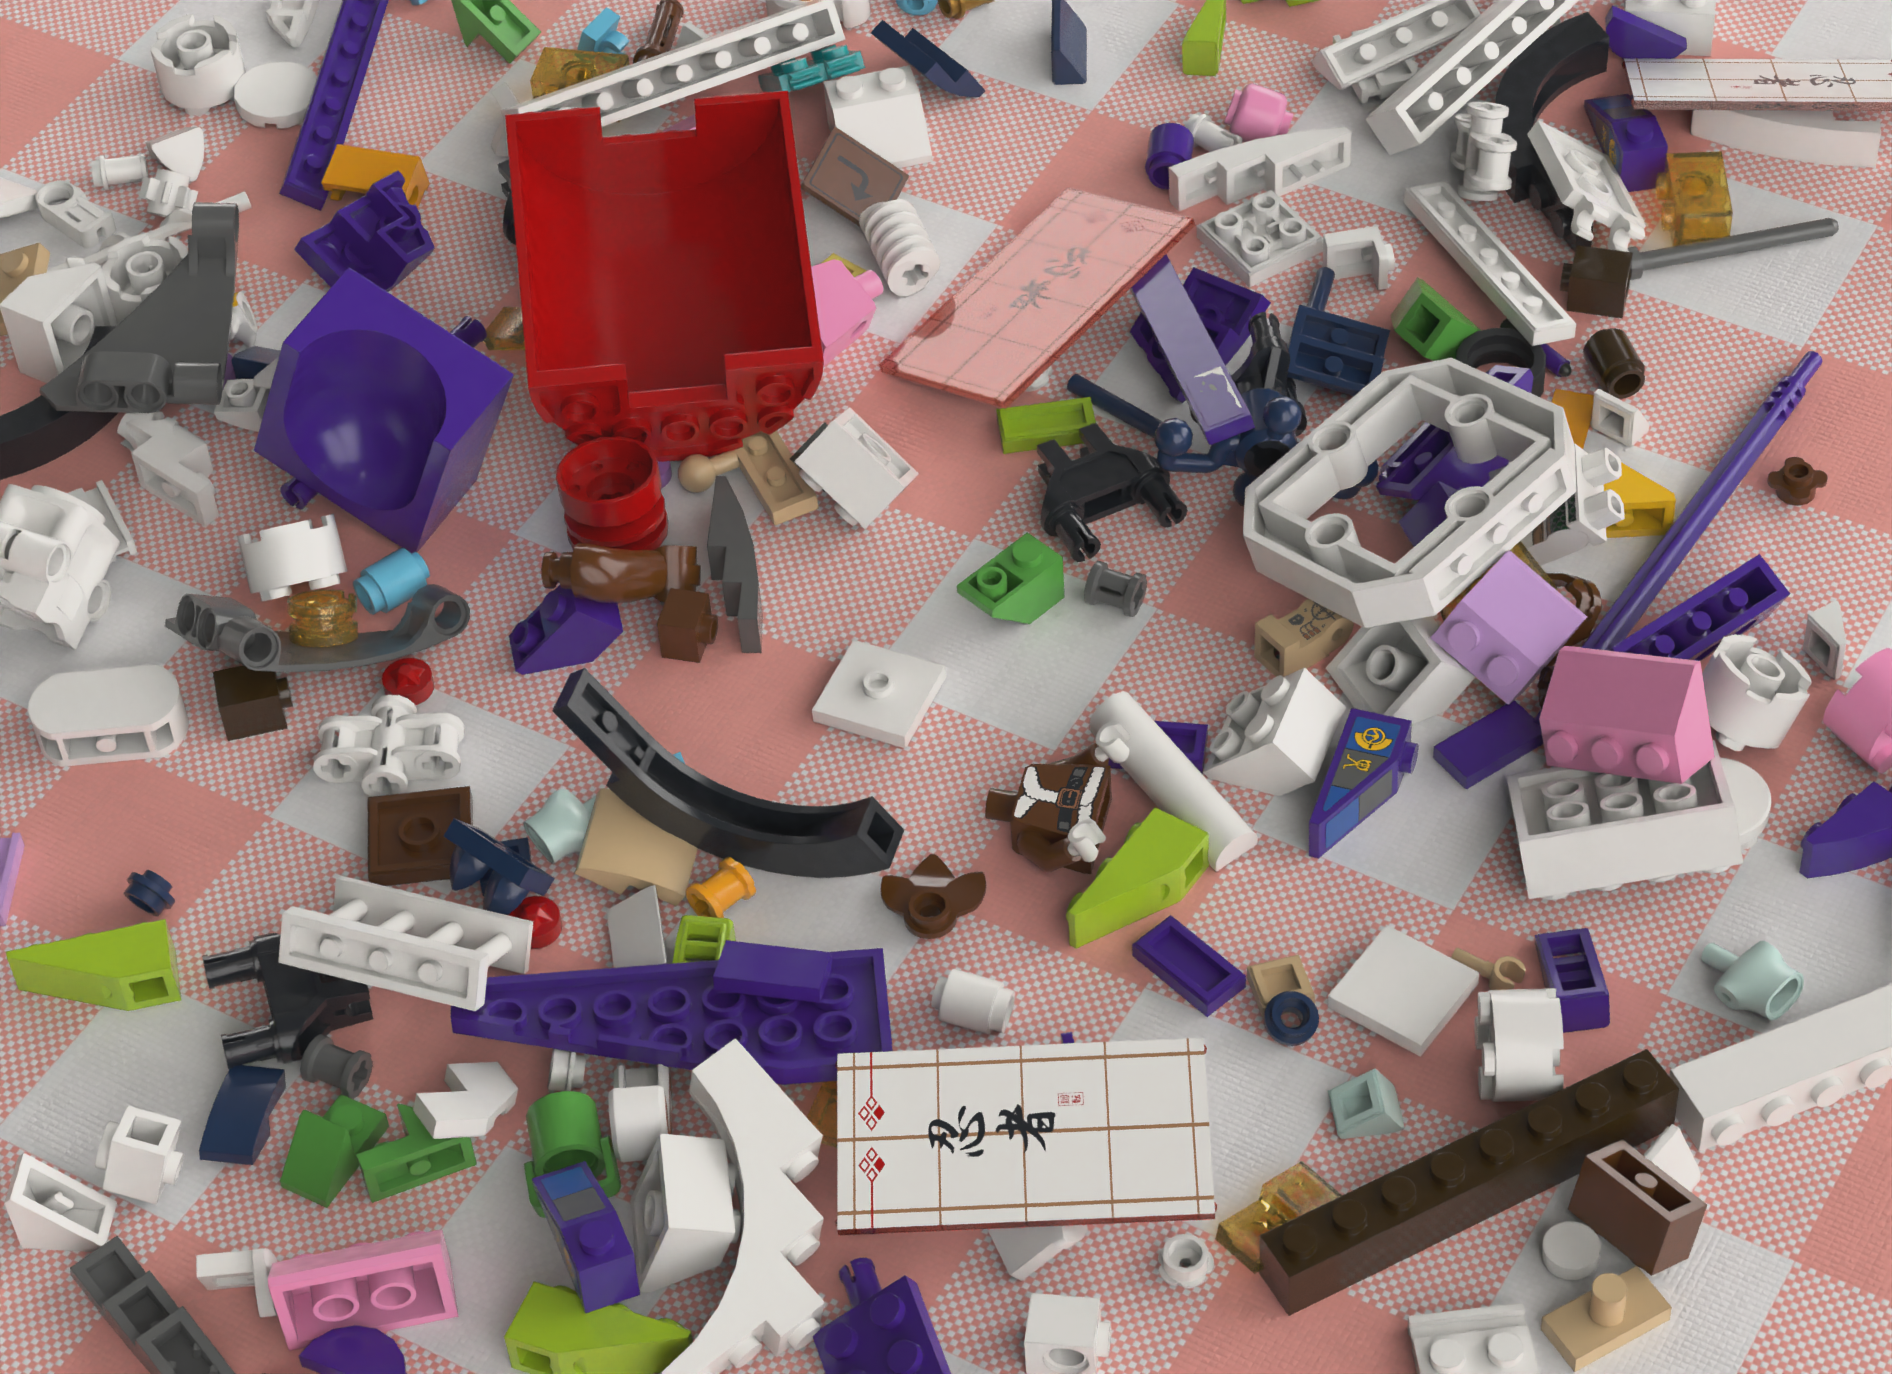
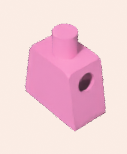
M835 259L811 267L824 359L823 367L866 332L876 311L875 302L872 299L883 293L882 282L874 271L867 270L853 277L844 264Z

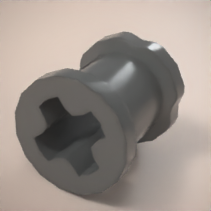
M1097 561L1091 568L1084 590L1085 603L1096 605L1098 602L1123 609L1124 615L1134 617L1138 613L1146 594V575L1136 572L1131 576L1108 568L1107 563Z
M320 1034L309 1043L301 1061L300 1074L305 1081L315 1083L318 1080L340 1088L342 1095L354 1099L359 1096L367 1085L372 1072L373 1061L370 1053L362 1050L355 1053L335 1046L330 1037Z

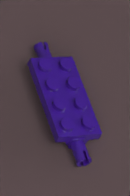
M857 1258L850 1261L855 1276H851L847 1265H844L839 1270V1278L845 1287L852 1309L822 1327L813 1336L825 1374H951L919 1287L915 1281L904 1275L882 1289L875 1272V1265L868 1258Z

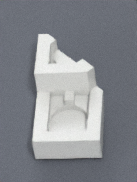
M271 0L270 7L266 10L268 23L289 45L298 47L312 24L320 0Z

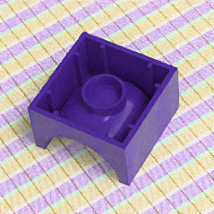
M349 267L283 341L254 451L400 547L405 548L410 553L418 552L477 480L514 374Z

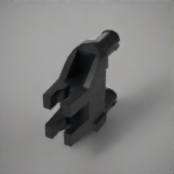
M1097 423L1079 429V437L1086 447L1080 449L1081 458L1072 461L1055 439L1037 445V453L1045 462L1038 465V473L1047 485L1041 510V526L1048 535L1061 539L1076 562L1085 561V556L1080 548L1089 559L1094 557L1100 550L1101 543L1086 525L1088 523L1139 503H1146L1163 527L1172 526V521L1167 516V513L1175 524L1180 523L1187 515V506L1169 486L1170 473L1159 465L1158 460L1145 452L1113 444Z
M277 933L253 937L254 940L249 941V946L202 956L209 990L221 985L257 979L258 983L263 982L272 1019L268 1020L269 1025L229 1035H221L228 1069L276 1058L277 1062L283 1061V1064L300 1061L309 1043L320 1034L327 1036L333 1030L372 1020L373 1015L367 984L278 963L281 934Z

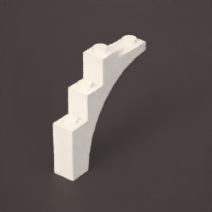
M736 1038L692 1070L689 1090L693 1100L714 1127L718 1138L725 1139L727 1158L730 1163L735 1165V1186L741 1216L740 1247L736 1267L716 1311L694 1342L666 1367L661 1374H720L731 1364L735 1368H740L753 1359L761 1350V1341L777 1358L791 1346L795 1351L802 1349L813 1340V1336L821 1329L819 1324L825 1302L790 1262L794 1266L800 1265L820 1246L818 1240L824 1218L790 1179L797 1183L815 1169L819 1163L818 1156L823 1135Z

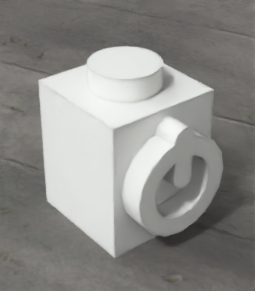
M127 1106L120 1123L109 1121L102 1135L95 1161V1168L106 1170L102 1190L157 1204L165 1183L175 1185L181 1170L184 1153L175 1151L181 1120Z

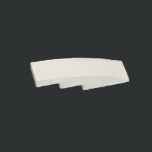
M1693 101L1690 134L1732 148L1781 159L1824 165L1876 168L1881 138L1880 121L1834 120L1833 108H1787L1786 101Z
M1336 127L1276 135L1211 151L1169 167V202L1178 211H1182L1216 195L1226 205L1263 189L1267 191L1272 190L1280 197L1351 166L1352 131L1348 127Z

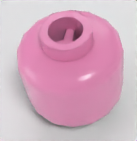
M1250 83L1244 87L1243 91L1235 90L1224 123L1230 125L1231 133L1241 136L1242 142L1287 134L1293 114L1286 111L1287 98L1284 94Z

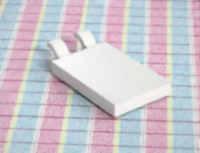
M1537 120L1527 135L1562 204L1574 209L1571 223L1572 232L1591 241L1594 238L1591 226L1594 220L1610 227L1607 243L1608 249L1629 252L1627 249L1629 240L1631 238L1636 240L1637 238L1642 241L1645 237L1644 228L1646 224L1610 157Z

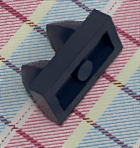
M454 818L444 834L445 838L456 844L449 868L452 890L465 889L475 884L486 875L490 868L493 869L485 889L483 910L509 915L522 903L530 891L545 896L555 879L480 828Z

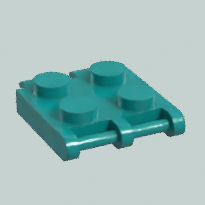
M833 44L810 52L812 60L807 61L806 58H793L770 66L771 73L758 76L760 87L763 92H791L860 71L865 68L861 51H850L847 45L836 47Z

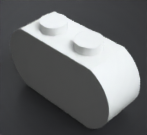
M157 664L56 673L45 679L35 688L28 702V715L40 750L47 760L60 767L162 758L182 743L189 727L188 715L177 679L168 669Z

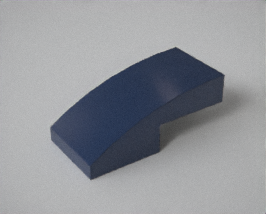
M239 1065L229 1069L215 1098L199 1148L200 1160L245 1165L254 1164L270 1137L269 1116L286 1089L285 1069Z

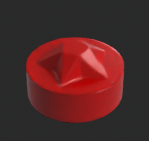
M417 658L399 659L391 663L382 675L385 695H400L408 698L414 705L426 701L434 690V680L430 666Z
M527 897L508 915L533 921L531 949H539L550 945L559 937L562 931L559 908L555 902L546 897Z

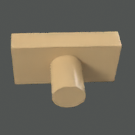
M1635 1266L1620 1275L1604 1273L1596 1277L1591 1291L1543 1316L1541 1331L1573 1371L1576 1372L1669 1321L1672 1307L1641 1269Z

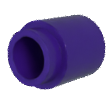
M1164 123L1156 126L1150 133L1145 170L1151 183L1158 188L1169 190V167L1192 159L1194 137L1186 127L1177 123Z

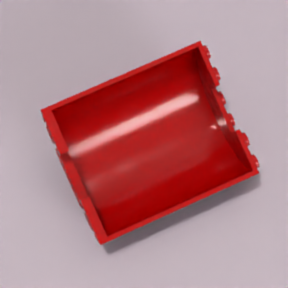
M788 91L694 99L696 129L670 130L636 135L624 134L602 137L600 107L505 115L528 390L531 401L543 421L547 424L553 422L565 431L567 440L580 445L600 437L622 436L636 439L652 449L658 462L683 461L686 457L694 454L709 457L742 448L744 438L760 431L769 435L794 418V409L804 399L811 400L823 374L824 359Z

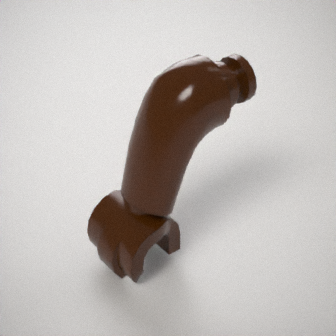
M578 543L575 545L573 552H563L560 558H558L555 552H546L542 559L541 577L545 588L554 589L557 583H560L561 588L572 589L576 598L588 599L594 602L619 604L654 597L658 601L665 603L670 588L696 591V587L700 586L701 565L697 564V547L663 545L656 550H627Z

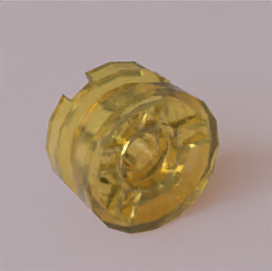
M313 590L289 597L287 600V612L293 617V623L289 625V640L294 644L308 647L337 646L356 640L359 636L358 622L353 619V614L357 611V596L350 593L348 594L349 599L344 598L343 590Z

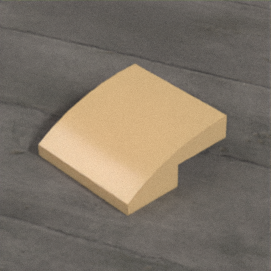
M601 788L596 795L574 873L620 895L629 885L640 890L655 885L659 899L677 906L686 895L685 891L689 884L698 848L645 819L624 803L610 789Z

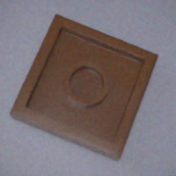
M470 786L368 797L369 882L383 886L450 879V860L456 844L445 838L444 834L454 818L473 826V800Z

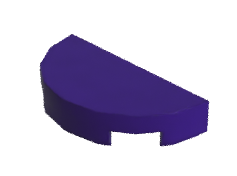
M1613 5L1606 15V33L1610 37L1609 47L1613 53L1622 59H1673L1687 49L1685 37Z
M354 1325L332 1329L314 1339L299 1355L302 1367L320 1374H407L404 1355L394 1339L378 1329Z

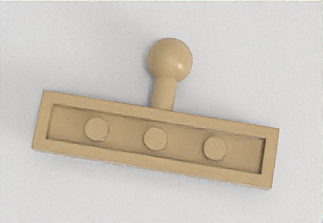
M760 431L744 438L742 448L724 452L711 458L700 454L690 455L680 463L678 468V479L681 485L688 491L699 493L709 489L713 485L716 476L740 467L774 526L819 509L816 493L799 475L801 469L790 460L792 454L777 431L770 435Z

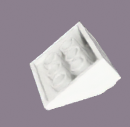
M1715 740L1712 741L1715 757L1682 784L1562 767L1507 775L1528 898L1557 900L1566 897L1570 892L1588 889L1611 891L1621 887L1624 883L1642 880L1665 882L1675 878L1678 874L1696 871L1713 874L1723 872L1733 865L1744 864L1735 804Z

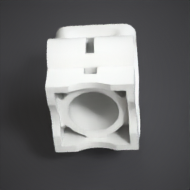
M8 484L0 500V626L13 630L28 629L38 631L46 635L53 643L76 650L89 621H99L109 607L111 586L103 578L120 545V541L104 525L106 518L98 510L70 494L51 487L34 485L30 490Z

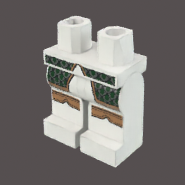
M1574 444L1576 492L1510 550L1531 569L1579 551L1586 547L1588 543L1596 546L1607 542L1606 527L1625 519L1624 504L1620 496L1611 489L1604 491V484L1617 480L1622 476L1621 460L1609 449L1605 448L1587 453ZM1505 467L1490 471V481Z

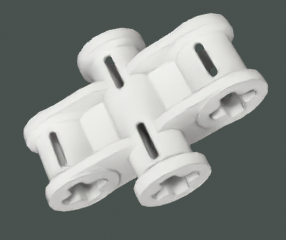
M1472 102L1468 104L1467 112L1469 114H1457L1454 120V124L1458 127L1456 149L1450 153V162L1458 169L1464 170L1463 185L1458 186L1457 194L1461 198L1474 201H1494L1498 199V191L1511 189L1512 179L1508 176L1511 152L1516 150L1517 141L1511 136L1501 133L1503 118L1508 116V107L1490 102Z
M400 695L381 696L372 704L371 716L336 715L330 716L320 723L318 737L322 742L321 751L314 758L313 770L321 779L331 783L361 782L362 790L369 797L406 793L408 780L442 781L451 779L459 773L461 758L457 753V747L464 738L465 726L458 717L449 713L417 714V708L414 703ZM390 709L393 710V711H392V718H391V716L388 714V710H390ZM437 727H440V728H441V729H440V737H439V734H438L437 731H436V728H437ZM336 730H339V738L335 734ZM440 757L441 760L444 762L442 766L439 765ZM339 762L343 765L341 769L338 768ZM387 779L391 783L389 787L386 786Z

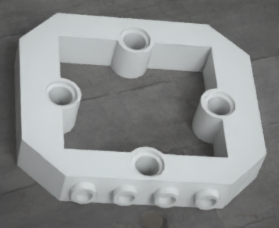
M1453 358L1383 371L1245 488L1243 537L1256 571L1363 628L1437 615L1507 551L1511 550L1576 492L1575 445L1564 408ZM1422 420L1450 433L1457 456L1463 462L1470 464L1483 463L1497 455L1511 461L1507 467L1484 487H1467L1451 495L1446 501L1444 508L1447 519L1395 564L1361 547L1353 522L1347 515L1333 513L1321 516L1312 522L1307 520L1340 490L1351 488L1360 483L1367 474L1368 466Z

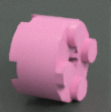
M1890 648L1873 654L1855 669L1862 677L1853 685L1846 696L1839 689L1835 692L1825 709L1823 723L1831 729L1832 733L1881 774L1892 767V649Z

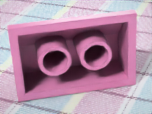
M1564 646L1559 650L1539 718L1547 766L1682 784L1715 757L1700 661Z
M442 1229L430 1232H412L404 1237L375 1243H356L345 1249L315 1255L301 1254L290 1260L272 1263L268 1275L269 1291L289 1351L306 1348L314 1339L332 1329L357 1325L385 1332L459 1317L451 1261Z

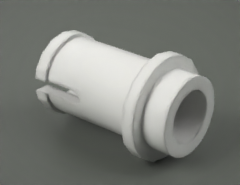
M1195 113L1187 120L1184 126L1194 137L1193 147L1200 146L1209 152L1242 143L1241 136L1235 135L1211 122L1212 118L1208 114L1198 115Z
M145 153L105 159L104 155H100L99 160L91 161L95 187L104 186V190H109V185L141 182L143 177L149 178Z

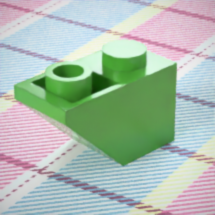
M1418 277L1390 315L1394 331L1422 356L1433 361L1447 358L1456 360V351L1463 340L1477 331H1482L1424 280Z
M1027 532L957 585V593L992 618L1031 624L1065 598L1063 557Z

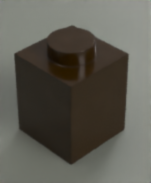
M1577 245L1573 264L1564 263L1561 276L1560 291L1568 292L1567 311L1623 319L1630 288L1633 253Z
M243 665L213 672L218 708L228 741L287 729L284 708L293 707L287 677L278 679L276 672L255 671Z

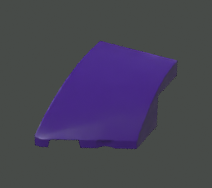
M397 170L372 184L364 197L338 210L330 223L302 237L294 250L330 287L350 267L389 292L415 270L433 252L435 247L428 231L421 224V215L417 206L409 205L402 189L405 179Z
M1193 267L1183 286L1226 366L1250 336L1248 329L1250 319L1258 313L1266 312L1271 302L1262 294ZM1140 312L1130 333L1139 347L1146 353L1153 369L1163 379L1170 395L1175 400L1183 403L1186 399L1142 312Z

